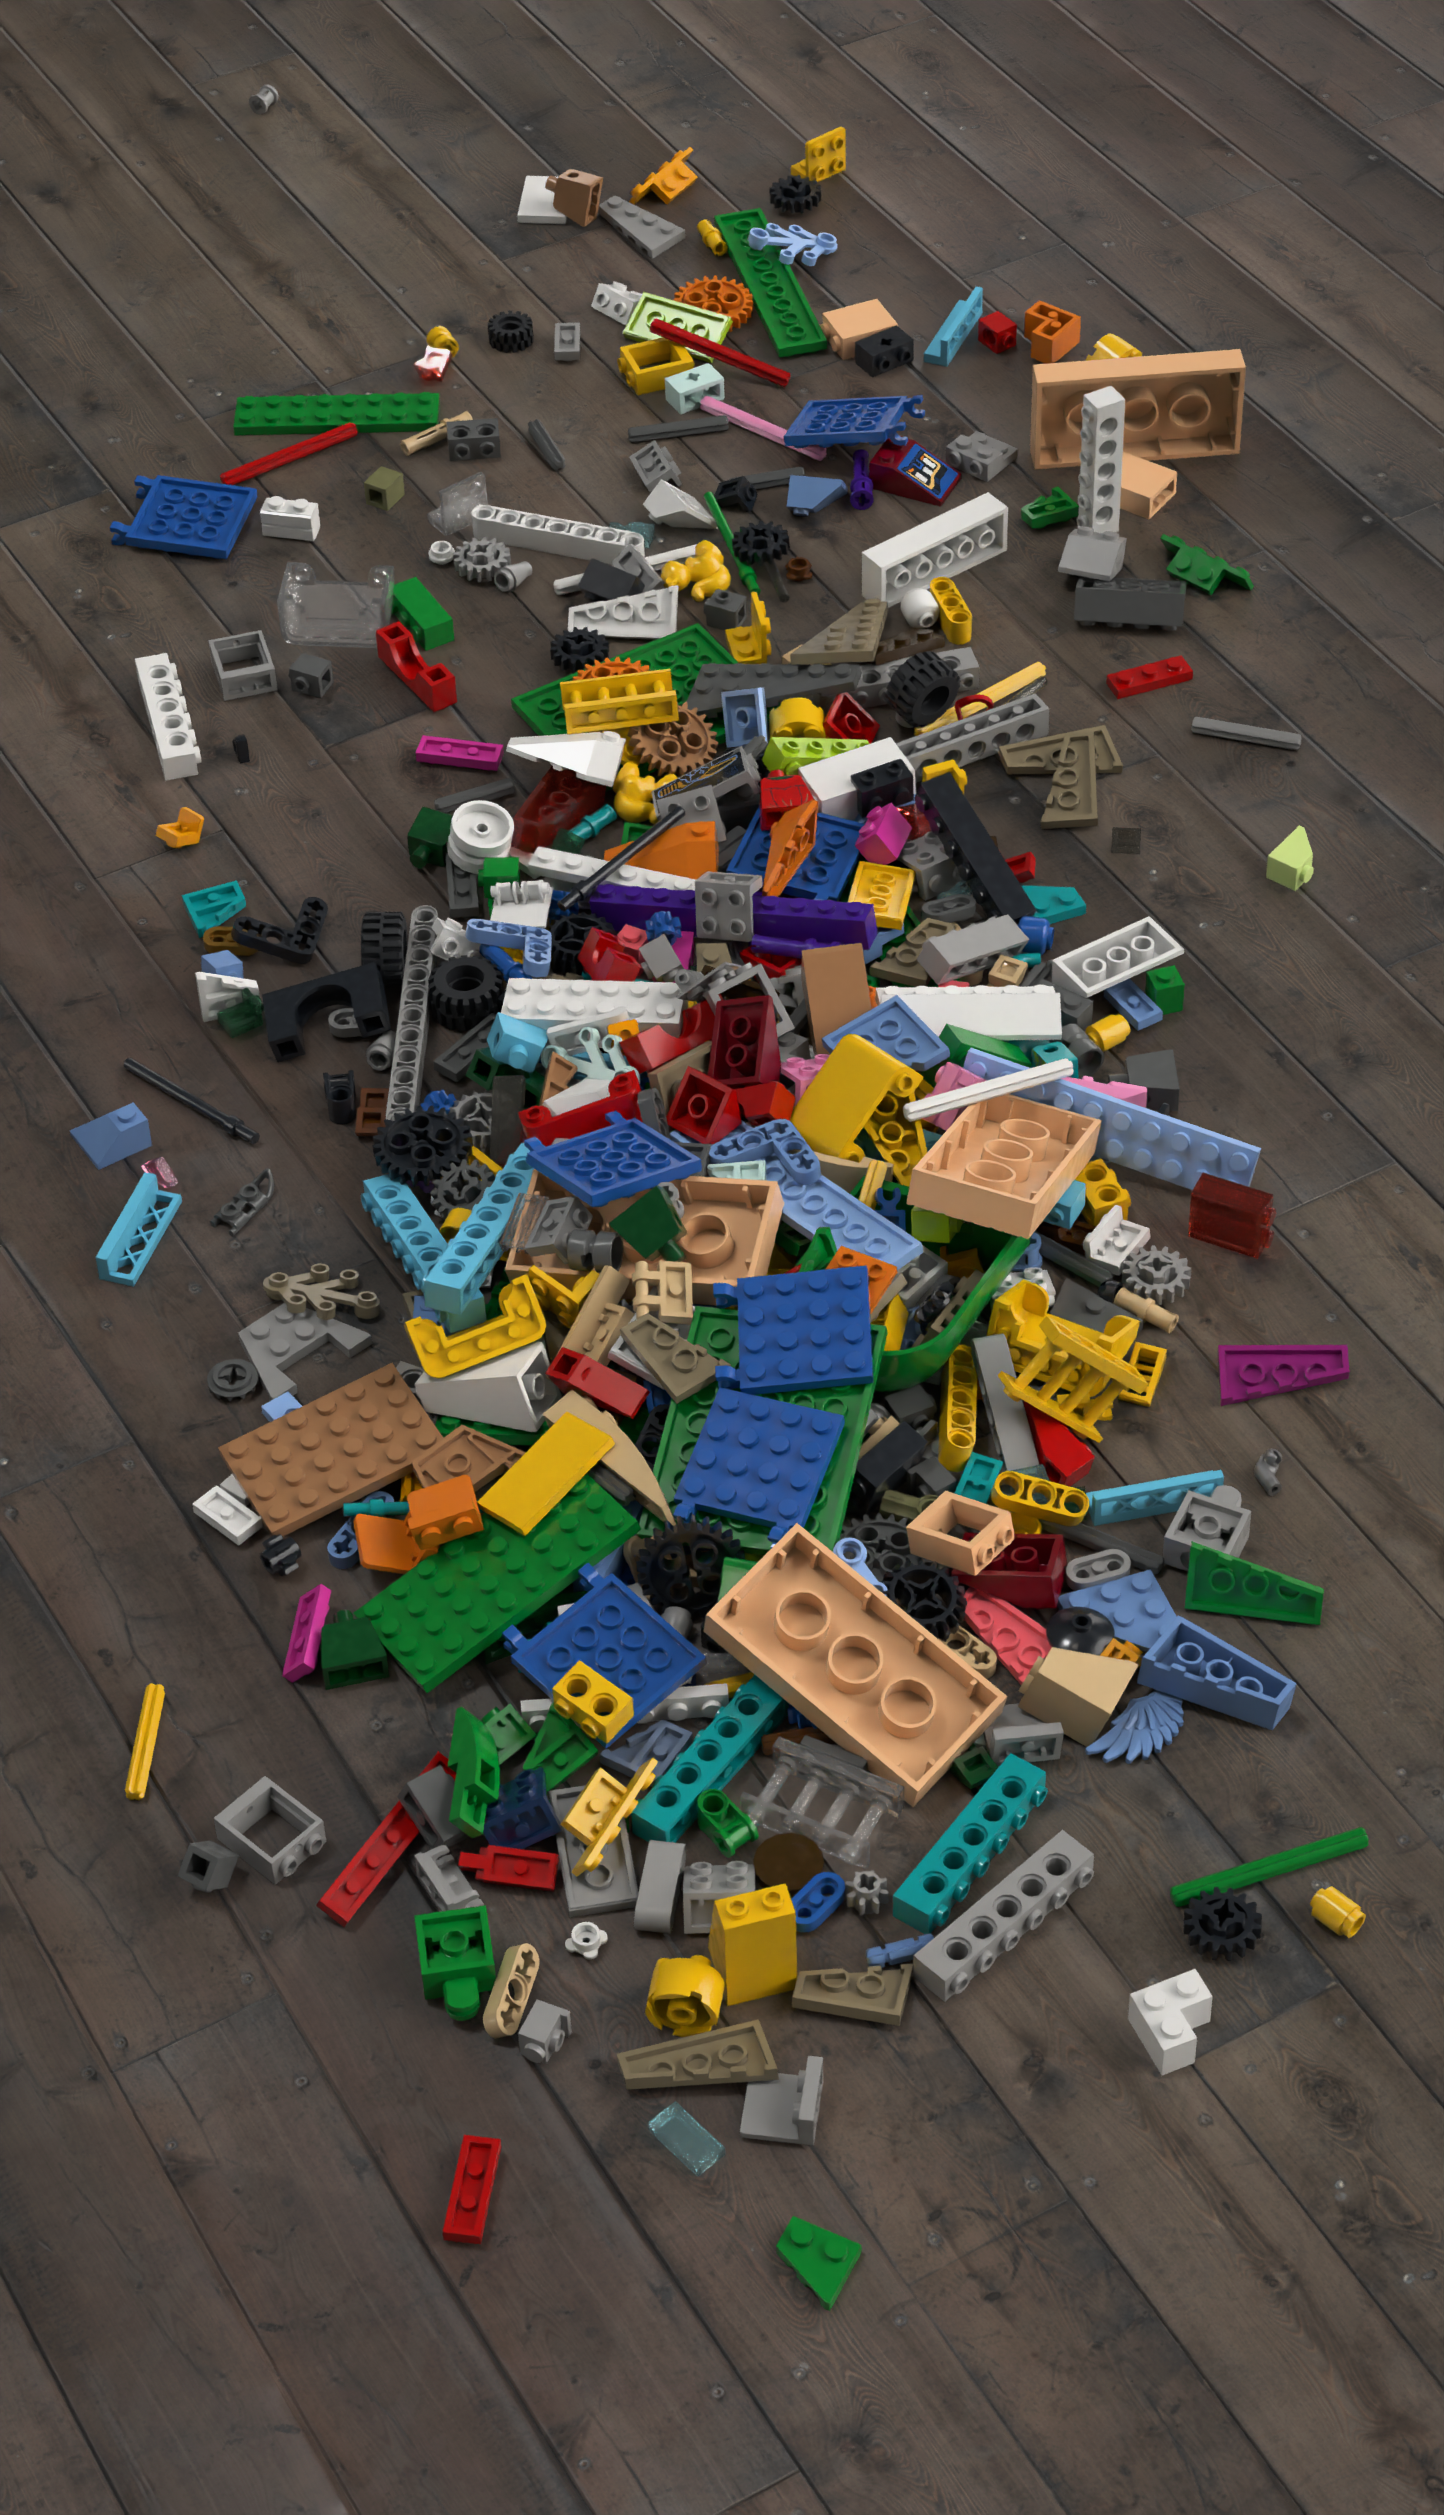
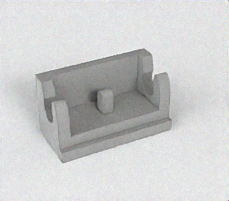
M441 1845L423 1854L420 1852L415 1855L417 1877L440 1912L484 1906L482 1900L478 1898L480 1895L476 1890L472 1889L451 1854L436 1860L438 1857L450 1852L446 1845Z

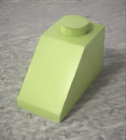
M1299 825L1268 855L1266 878L1294 891L1304 882L1307 883L1314 871L1312 867L1313 852L1304 827Z

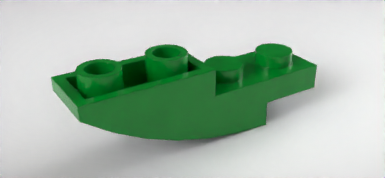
M460 1707L456 1709L448 1767L456 1772L449 1822L471 1838H475L483 1834L487 1804L498 1800L500 1785L499 1759L495 1742L487 1726L466 1709Z

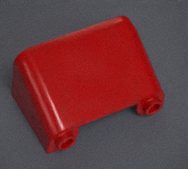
M635 1070L617 1075L608 1086L609 1097L552 1117L549 1109L544 1106H532L518 1112L527 1139L536 1137L546 1147L552 1145L555 1138L572 1139L611 1126L605 1120V1114L612 1111L619 1112L626 1120L636 1118L643 1122L638 1104V1093L642 1089Z

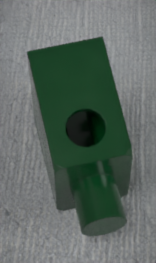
M424 806L421 808L407 836L410 862L413 866L420 869L427 863L440 867L446 866L445 853H448L447 843L453 815Z
M655 1186L609 1223L618 1234L647 1260L653 1261L662 1255L665 1261L681 1262L686 1257L677 1242L686 1236L687 1230L667 1191L663 1187Z
M349 1610L336 1612L333 1615L334 1623L324 1625L321 1628L322 1671L325 1689L329 1690L389 1677L387 1655L370 1619L366 1617L353 1619V1614Z

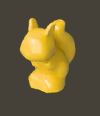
M703 540L696 545L695 558H687L685 565L677 561H669L662 567L661 578L665 582L663 586L668 588L678 585V592L685 589L690 581L697 582L691 590V596L696 602H702L705 597H711L716 589L727 590L731 577L729 570L723 565L724 557L721 551L707 540Z
M627 762L619 771L613 785V791L616 793L614 798L615 811L619 817L630 823H641L650 819L652 824H656L659 821L656 817L654 804L650 803L653 801L651 791L678 777L674 774H668L655 783V779L652 776L639 777L638 766Z

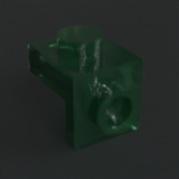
M560 828L550 849L579 855L585 840Z
M247 987L241 990L243 1002L217 1013L218 1022L231 1038L263 1025V1002L258 995L254 996Z

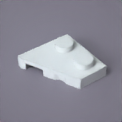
M205 972L195 973L201 1015L204 1022L261 1010L259 988L256 980Z

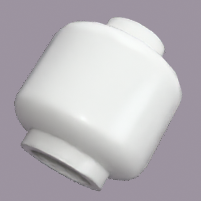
M926 589L910 590L905 594L900 606L908 624L918 629L932 626L940 613L936 600Z

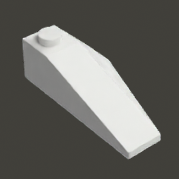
M604 731V733L591 732L515 737L510 739L506 751L534 762L547 760L553 766V769L558 771L571 769L577 772V778L612 787L619 771L626 739L621 738L618 733L612 731Z

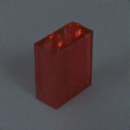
M1202 1173L1191 1192L1188 1237L1258 1259L1263 1249H1268L1271 1246L1274 1237V1231L1270 1230L1276 1215V1209L1272 1208L1273 1194Z

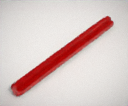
M657 318L651 323V333L782 387H786L790 380L789 372Z
M347 423L222 473L220 475L221 483L235 485L355 437L358 434L356 425L354 423Z

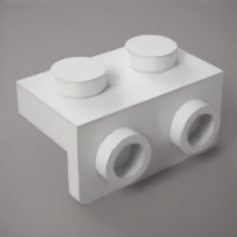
M613 282L612 285L599 283L591 306L618 322L627 325L642 294L634 291L629 292L626 290L627 286L618 282Z
M436 918L431 927L437 935L430 949L432 954L449 961V958H461L463 955H467V957L479 956L481 960L485 959L479 953L481 944L466 939V931L462 929L463 925L450 918H447L446 921Z
M1114 1205L1108 1214L1103 1215L1100 1223L1092 1233L1086 1235L1083 1242L1086 1259L1119 1276L1122 1273L1124 1261H1129V1254L1134 1253L1137 1255L1139 1248H1143L1151 1238L1150 1228L1123 1220L1122 1207Z

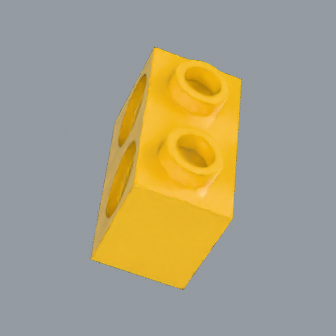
M1102 1158L1088 1162L1075 1179L1086 1183L1085 1206L1081 1213L1090 1225L1097 1226L1103 1215L1108 1214L1114 1205L1122 1207L1123 1220L1127 1221L1128 1207L1131 1206L1128 1191L1121 1188L1117 1182L1113 1169H1108Z
M580 1660L552 1688L555 1710L565 1719L572 1718L580 1724L588 1736L592 1738L598 1737L606 1744L634 1716L633 1698ZM574 1693L584 1694L580 1697L571 1696ZM601 1712H610V1713H611V1714H609V1715H607V1716H600V1715H598V1714L601 1713Z

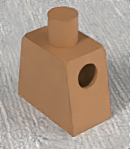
M574 169L567 170L559 175L558 178L552 175L548 177L545 188L555 193L553 206L556 210L583 227L597 219L603 177Z

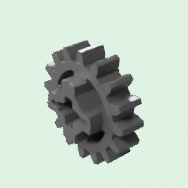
M463 1159L461 1166L457 1167L454 1163H451V1171H440L443 1178L442 1180L433 1181L437 1189L432 1190L431 1195L434 1198V1201H432L434 1207L444 1220L454 1208L472 1210L475 1204H479L485 1189L491 1187L495 1181V1175L486 1164L481 1166L478 1160H474L469 1165L466 1159Z

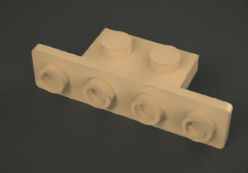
M605 1265L561 1348L564 1347L584 1354L607 1367L611 1361L607 1358L609 1351L620 1337V1329L628 1325L635 1314L628 1308L618 1305L630 1282L627 1277L611 1266Z

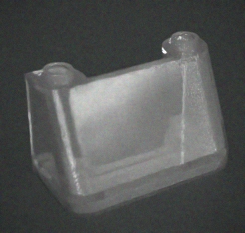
M287 562L277 600L282 638L293 645L377 648L376 630L390 625L395 580L394 566H374L368 573V582L316 580L314 569L310 565L301 562Z

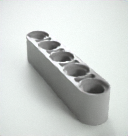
M1002 1333L973 1338L970 1342L972 1359L997 1456L1000 1461H1003L1001 1471H1014L1040 1478L1039 1462L1023 1401L1016 1402L1003 1391L1005 1385L997 1376L1002 1370L1016 1378L1006 1337Z

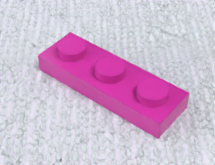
M422 735L416 750V761L497 771L504 754V749L501 744Z
M323 1584L313 1588L299 1599L282 1674L284 1678L292 1683L302 1676L312 1673L318 1663L317 1653L321 1642V1628L324 1626L325 1617L330 1609L328 1603L331 1590Z

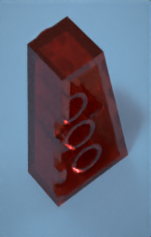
M551 766L513 817L514 833L511 847L532 854L535 853L538 846L546 848L565 832H568L580 823L583 817L591 815L604 805L606 785L577 778V772L574 770L564 769L563 771H558Z

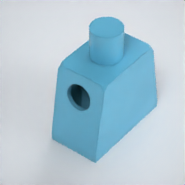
M499 1012L487 1036L492 1058L530 1073L534 1072L549 1039L546 1035L547 1030Z

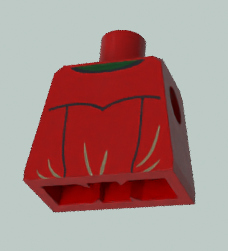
M773 770L768 774V778L760 780L761 831L771 830L773 824L779 822L785 812L815 800L801 776H785L782 770Z

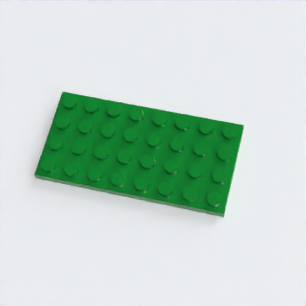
M586 1473L526 1536L485 1513L481 1516L484 1530L448 1541L438 1549V1553L425 1558L353 1614L356 1619L362 1617L370 1619L385 1651L427 1694L502 1637V1633L511 1625L516 1626L578 1579L580 1577L578 1570L585 1564L589 1563L592 1567L642 1530L638 1521Z

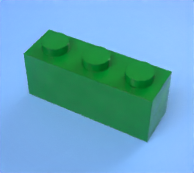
M417 577L387 587L388 599H386V605L389 612L395 614L399 622L413 634L414 641L416 643L419 642L425 651L455 641L453 619Z

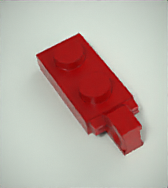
M488 1845V1848L480 1847L479 1854L460 1852L458 1867L462 1871L476 1873L475 1879L484 1881V1883L554 1892L560 1857L555 1853Z

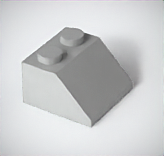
M1085 526L1074 529L1068 535L1058 572L1110 582L1122 570L1127 538L1119 537V533L1105 531L1103 534L1093 532V528Z

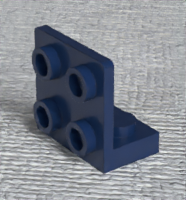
M542 1767L534 1771L532 1769L522 1771L514 1780L499 1785L498 1800L487 1804L483 1833L490 1845L523 1849L562 1831L561 1823L546 1797V1773Z

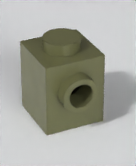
M382 466L378 468L364 482L366 504L386 511L392 508L405 495L403 473Z

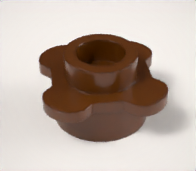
M803 557L792 558L785 565V569L788 570L786 578L795 581L811 579L813 573L810 572L811 563Z

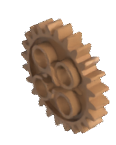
M687 702L682 707L678 706L679 721L632 726L628 731L627 736L631 738L628 745L635 747L632 754L641 755L639 763L648 762L649 771L657 768L658 776H661L663 772H667L668 774H677L678 777H681L712 761L716 755L718 742L715 741L717 732L710 731L713 724L704 723L705 714L696 715L697 707L691 711L687 709Z

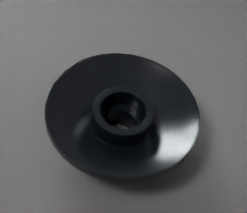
M1069 1607L1058 1611L1050 1618L1047 1624L1046 1636L1051 1647L1100 1656L1114 1638L1115 1632L1112 1623L1102 1613L1086 1607Z

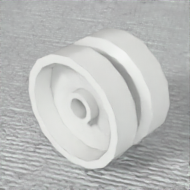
M474 800L462 804L455 810L452 817L447 843L448 855L453 863L464 871L478 874V869H484V858L509 857L514 833L512 817L507 810L489 801Z

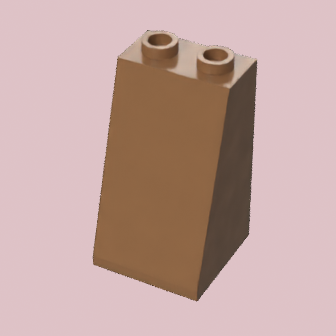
M862 943L802 950L801 981L814 1058L819 1054L830 1055L823 1047V1037L871 1010Z

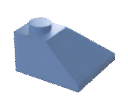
M790 475L787 507L790 511H793V515L809 516V512L816 513L846 495L848 487L841 479Z
M134 1102L70 1130L72 1138L98 1170L152 1146L148 1119Z

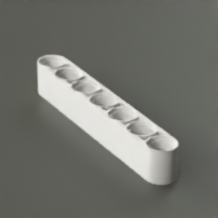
M489 505L477 506L471 512L473 535L479 540H482L483 537H486L487 541L496 538L497 543L504 542L505 545L590 561L594 558L606 564H612L611 562L629 544H632L645 557L644 538L636 532Z

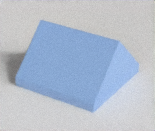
M764 687L721 692L727 748L748 744L755 736L759 737L760 735L764 736L765 741L769 743Z

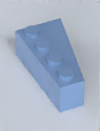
M1180 1615L1175 1618L1143 1656L1137 1679L1138 1684L1270 1730L1275 1728L1290 1709L1297 1684Z

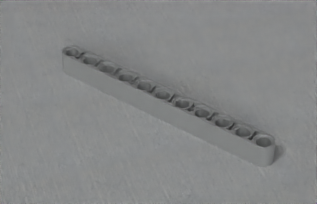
M428 905L415 908L411 915L386 1109V1119L395 1121L394 1113L404 1116L405 1108H408L412 1113L416 1112L417 1106L420 1103L431 1013L428 979L432 975V970L436 968L437 956L432 954L430 949L437 937L431 927L436 918H438V913L434 907Z

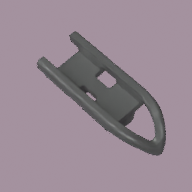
M266 1168L250 1184L242 1186L240 1191L233 1197V1200L230 1203L224 1204L221 1210L214 1215V1218L210 1221L211 1226L215 1228L223 1220L233 1226L229 1234L234 1236L271 1199L274 1192V1178L271 1170ZM265 1178L269 1181L266 1195L258 1191L257 1188ZM249 1205L252 1209L246 1214L242 1209Z

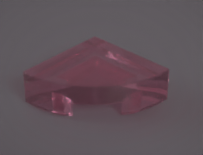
M164 1157L149 1160L141 1166L146 1173L155 1174L157 1183L162 1187L171 1188L178 1183L177 1177Z

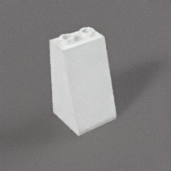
M891 737L798 768L799 776L802 777L813 798L818 801V812L847 820H855L859 814L857 811V790L850 779L852 774L902 759L913 774L914 794H916L915 769Z
M542 1341L532 1342L444 1378H433L424 1371L415 1383L416 1394L421 1400L425 1412L529 1432L538 1431L545 1421L543 1413L562 1397L559 1388L546 1378L545 1372L549 1368L550 1362Z

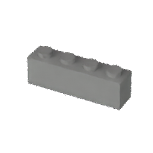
M1007 914L998 918L991 917L979 924L972 923L958 931L955 929L939 937H930L923 943V950L916 960L935 983L940 985L993 967L1000 954L1008 957L1020 954L1029 939Z

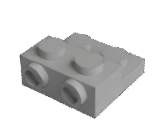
M975 431L969 437L961 434L946 446V463L986 482L1018 458L1017 448L978 431Z

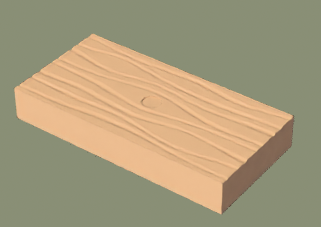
M1233 349L1033 365L1030 453L1034 469L1081 466L1079 454L1082 443L1080 431L1083 419L1081 414L1083 395L1108 386H1112L1125 398L1123 452L1147 461L1240 454L1246 371L1241 350Z
M1011 1094L971 1104L913 1168L906 1204L936 1213H944L946 1216L960 1220L963 1219L964 1221L973 1222L987 1228L992 1227L998 1231L1029 1239L1095 1154L1102 1120Z
M536 1169L532 1173L505 1271L510 1283L511 1280L525 1274L528 1275L530 1280L528 1269L535 1265L572 1291L577 1280L581 1277H586L591 1271L571 1270L569 1265L564 1264L556 1253L531 1257L524 1249L546 1201L575 1196ZM689 1176L683 1180L670 1181L678 1189V1200L684 1206V1215L681 1221L687 1230V1234L677 1244L686 1255L685 1259L681 1262L691 1263L693 1304L716 1306V1298L713 1295L714 1283H727L737 1287V1278L766 1276L784 1207V1201L777 1181ZM652 1189L637 1192L630 1198H619L610 1201L603 1207H591L579 1199L593 1216L587 1230H593L596 1235L600 1231L616 1232L609 1223ZM622 1237L623 1259L618 1272L627 1277L630 1282L621 1299L633 1300L636 1297V1287L632 1285L635 1263L645 1261L648 1263L649 1271H657L659 1260L665 1261L662 1255L653 1261L645 1259ZM654 1286L649 1287V1293Z
M798 1523L706 1614L704 1632L840 1747L867 1760L868 1770L912 1807L924 1797L951 1768L953 1761L970 1748L997 1717L1000 1716L1004 1709L1007 1695Z

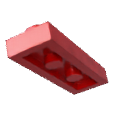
M1180 655L1108 674L1106 684L1115 697L1121 699L1193 680V670L1183 656Z
M471 2135L463 2136L442 2231L443 2240L481 2245L501 2152V2139Z

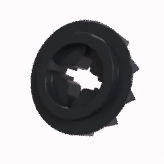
M949 1281L939 1284L915 1311L914 1320L919 1325L925 1321L927 1323L931 1322L952 1299L953 1294L951 1292L954 1286Z

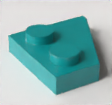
M237 880L182 895L183 905L199 938L203 937V934L208 929L221 925L246 907L245 897Z
M1021 885L1037 910L1033 917L1045 918L1052 924L1086 914V904L1074 887Z

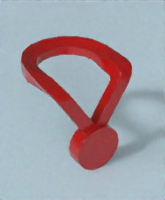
M975 694L957 700L955 702V710L958 721L963 719L962 707L974 702H982L988 706L985 710L987 711L994 708L992 699L985 695Z

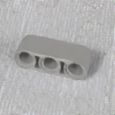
M657 1840L649 1841L635 1908V1930L671 1934L684 1873L686 1844Z

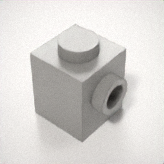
M665 934L638 948L645 959L641 966L649 979L655 977L657 982H672L675 980L676 972L684 969Z

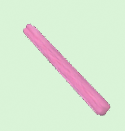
M705 396L701 399V410L715 416L725 415L728 418V422L785 446L784 435L788 430L710 396ZM809 445L802 449L786 446L818 461H822L827 455V448L819 447V445Z

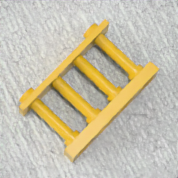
M670 669L560 682L567 734L679 721L676 691H673Z
M1046 1316L1039 1325L1047 1336L1045 1338L1046 1344L1017 1379L1001 1370L997 1376L1005 1385L1003 1391L1014 1401L1019 1402L1023 1400L1068 1425L1081 1439L1085 1440L1089 1437L1100 1443L1103 1437L1094 1427V1423L1122 1390L1126 1391L1130 1388L1141 1394L1149 1384L1133 1365ZM1063 1349L1067 1352L1069 1356L1040 1391L1028 1386L1056 1351L1061 1352ZM1084 1362L1089 1364L1091 1369L1062 1404L1051 1399L1078 1364L1083 1365ZM1106 1375L1111 1377L1112 1383L1084 1416L1073 1411L1100 1377L1105 1378Z

